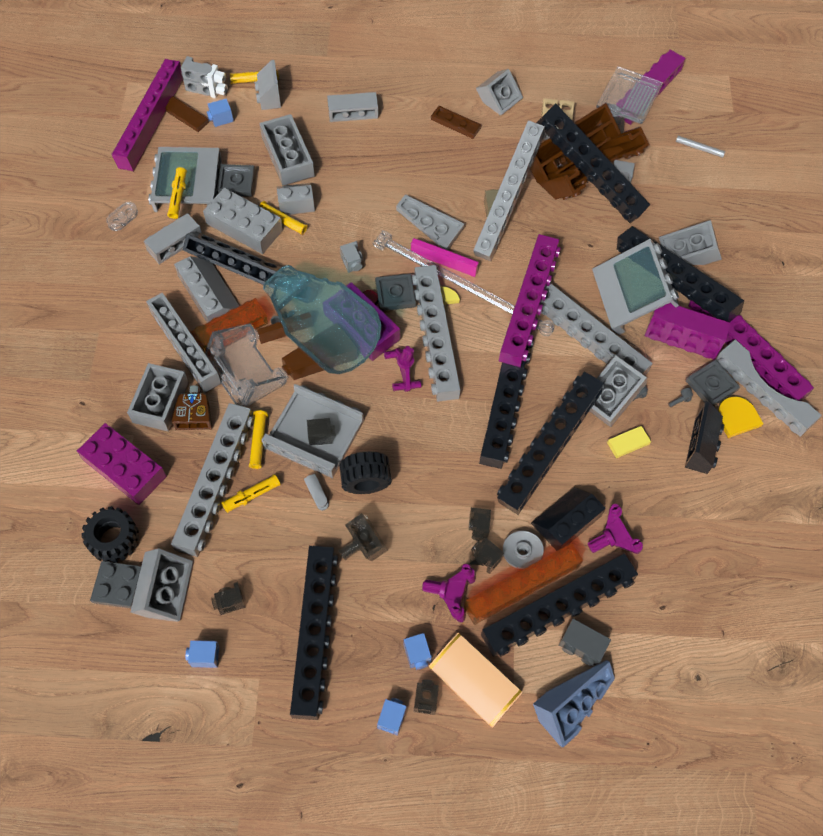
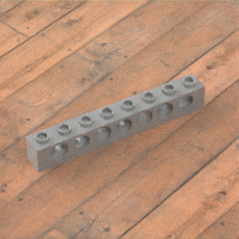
M528 120L473 250L475 256L492 261L545 135V126Z
M436 265L415 267L414 275H411L412 285H416V290H414L415 300L419 301L417 313L418 316L421 315L422 317L420 329L425 334L422 336L423 346H427L428 350L425 352L426 362H430L431 366L428 368L429 378H433L434 383L431 384L432 395H436L437 402L459 399L460 386Z
M551 283L549 286H545V290L548 291L545 301L541 300L540 302L543 305L541 314L550 318L556 326H560L570 337L575 338L584 348L590 350L596 358L602 360L607 365L615 356H618L644 376L649 372L653 364Z
M231 403L228 404L171 545L175 551L198 557L200 551L204 550L206 535L211 532L214 515H217L220 510L221 497L226 495L227 482L234 475L233 467L235 462H238L241 457L242 445H245L247 442L248 429L252 428L254 424V417L250 408ZM234 426H240L238 429H232ZM229 442H234L231 446H225ZM227 459L226 462L219 463L220 460ZM215 476H219V477H220L218 480L212 481V478H213V477H215ZM207 494H213L209 499L204 498ZM206 512L204 516L197 517L198 513ZM192 530H199L196 535H189Z

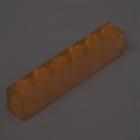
M571 543L465 600L464 609L473 624L476 625L578 569L583 559Z

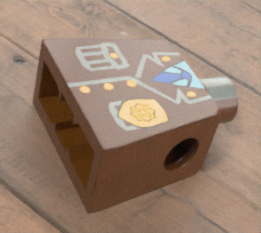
M190 386L189 394H180L178 396L172 417V424L175 430H212L209 401L206 394H200L201 388L199 386Z

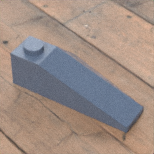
M606 660L547 691L533 703L539 722L561 747L566 746L578 735L582 729L580 724L586 716L590 717L593 712L591 710L597 699H602L615 678L610 662Z

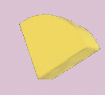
M440 287L444 305L459 303V296L454 290L448 287Z

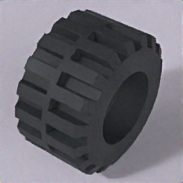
M359 452L345 457L339 464L342 489L346 492L371 494L387 488L392 482L389 458L383 453Z
M103 507L100 508V512H93L92 518L88 517L85 520L87 525H83L82 530L84 532L81 533L84 540L83 543L97 560L105 562L111 560L113 563H117L118 559L123 561L126 559L125 556L127 554L131 555L133 553L132 548L136 549L137 543L135 541H139L138 528L131 516L126 511L123 512L121 508L117 507L115 510L113 507H108V510H105ZM114 527L121 528L120 534L115 540L108 543L101 542L105 531Z

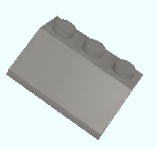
M159 548L145 552L130 613L151 619L180 621L193 561Z

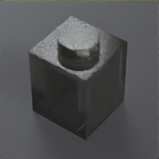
M330 418L307 420L309 446L333 444L332 437L336 436L335 425H331Z

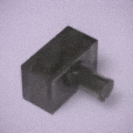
M361 513L345 524L353 537V541L338 550L340 554L342 553L341 556L345 561L359 550L370 561L375 560L388 551L374 526L364 514Z

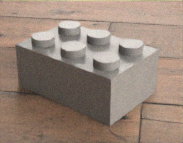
M615 356L597 377L598 380L604 382V391L589 411L610 427L613 426L647 384L646 376L618 356Z
M148 363L127 412L132 423L169 432L178 396L185 393L189 383L185 372Z

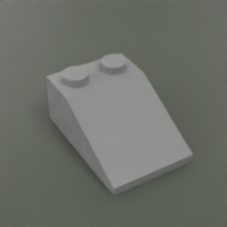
M711 220L659 237L660 245L690 265H706L722 260Z

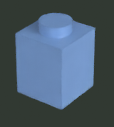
M227 99L208 103L209 111H206L209 121L213 122L214 127L233 122L231 108Z
M424 633L403 639L410 669L414 667L416 670L426 668L428 663H431V654Z
M190 641V647L186 648L185 659L191 667L217 668L220 646L216 641Z
M391 698V700L385 699L377 723V729L398 736L406 712V706L403 705V701L396 698Z

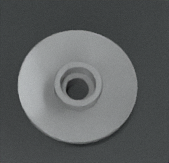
M517 531L509 535L504 541V558L515 568H532L543 557V544L531 532ZM525 551L527 554L521 555L519 552Z

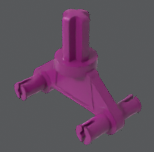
M406 346L403 350L396 348L395 351L384 352L385 359L396 358L403 379L402 383L392 384L393 391L404 390L408 392L411 389L421 388L420 380L410 382L409 371L414 363V349L410 348V346Z
M613 504L609 510L605 530L602 531L603 535L588 542V547L592 553L608 545L620 547L635 554H639L642 551V542L639 539L633 540L620 519L622 509L618 504Z
M464 564L463 568H461L462 570L448 580H443L442 582L425 580L422 585L424 592L438 594L445 601L451 615L458 622L465 621V611L461 607L467 582L472 584L476 580L475 571L468 564Z

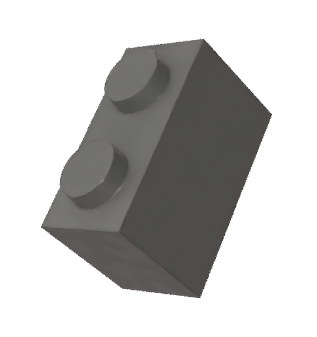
M572 619L559 646L562 647L565 653L569 655L575 654L582 658L581 661L589 666H596L601 662L611 639Z

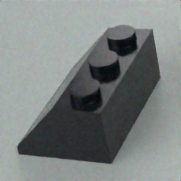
M705 401L695 418L685 468L708 474L712 468L716 467L718 457H715V454L719 451L721 441L718 439L724 429V424H722L723 416L710 402Z
M574 487L531 522V524L559 553L603 515L606 508L592 493Z

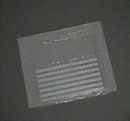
M617 66L596 108L607 103L611 113L643 124L663 82Z

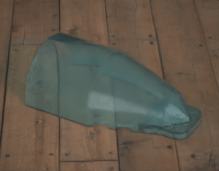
M286 265L281 267L264 283L263 289L272 300L285 335L326 372L343 374L352 371L364 363L374 351L381 332L379 315L375 308L342 282L337 281L335 283L327 278H316L315 275L298 271L292 266Z

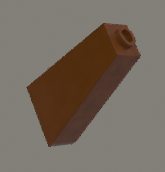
M336 323L282 358V370L287 376L290 375L293 380L300 379L359 359V349Z

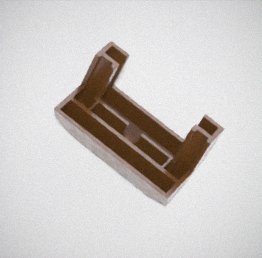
M607 103L574 122L611 163L622 157L627 159L633 155L638 156L644 152V148L649 146L641 126L622 133L620 132ZM550 138L540 144L530 168L536 182L555 200L560 198L565 200L571 196L573 198L581 194V190L586 187L585 183L588 182L587 177L575 167V164L563 154V151Z

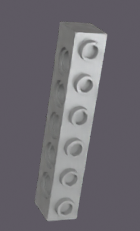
M161 293L147 300L146 302L152 316L204 393L220 385L221 382L217 371L165 295Z

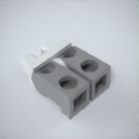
M186 57L181 66L186 91L211 96L212 98H216L217 94H226L228 90L227 84H224L226 74L225 72L218 71V65L201 64L194 62L192 57Z

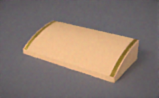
M459 633L453 637L429 665V668L492 728L523 693Z

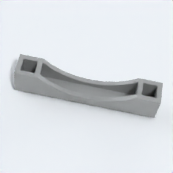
M737 340L730 343L718 355L716 361L733 379L742 384L763 406L771 410L779 420H782L792 432L800 437L822 416L807 402L788 398L768 386L755 370L750 352Z

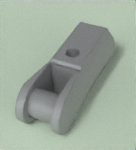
M316 475L307 476L304 481L317 508L322 511L326 510L329 503Z

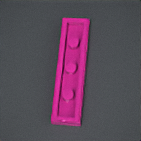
M413 238L411 242L412 254L473 277L478 272L479 262L416 238Z

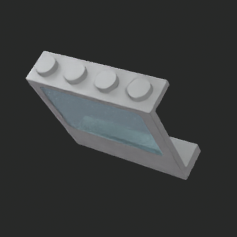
M158 147V153L155 154L156 166L153 167L154 180L151 181L152 193L149 194V204L152 205L154 212H158L159 203H170L173 189L171 185L175 179L176 168L178 167L187 170L186 188L183 190L181 204H207L208 206L217 196L218 176L222 162L220 149Z
M651 239L592 269L611 328L619 335L625 332L623 325L668 303H671L674 307L679 306L677 302L679 298L678 293L671 285L673 279L666 272V268H668L667 263L660 255L662 253L661 247Z

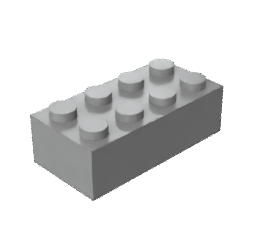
M291 114L259 123L262 139L282 186L314 177L312 159Z
M223 188L203 210L206 224L261 254H264L283 231L279 216L226 188Z

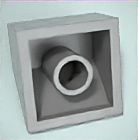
M271 60L257 73L258 81H255V89L259 91V93H256L257 104L261 103L262 110L281 108L275 60Z
M509 69L496 72L476 88L482 102L499 115L505 113L523 98Z
M311 183L277 187L281 212L286 215L315 212Z

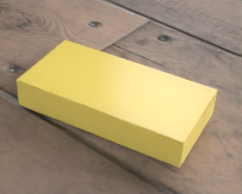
M642 426L607 441L616 459L651 443Z

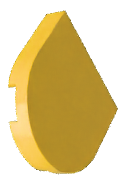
M727 398L718 408L719 413L723 416V430L728 438L762 427L764 424L754 406L744 398Z

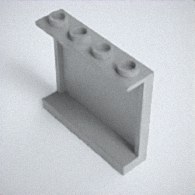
M294 384V393L269 435L265 434L262 438L263 447L333 479L341 460L344 459L364 422L363 413L355 407L350 408L344 405L339 400L329 399L323 393H315L306 386Z

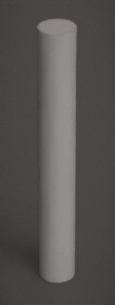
M678 136L676 140L677 143L722 158L725 154L723 150Z

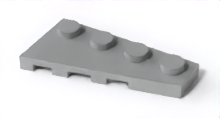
M406 194L396 206V210L442 249L448 250L464 229V223Z

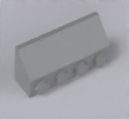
M190 256L174 264L179 279L210 328L243 312L211 262L199 257Z

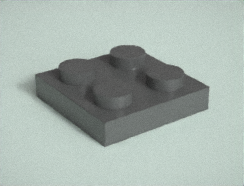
M220 164L217 195L223 188H226L239 196L251 197L255 172L254 165Z
M411 274L375 277L379 309L381 311L416 307Z
M716 360L686 379L688 385L703 402H710L713 406L740 389V386Z
M101 561L90 601L95 604L131 609L141 566Z

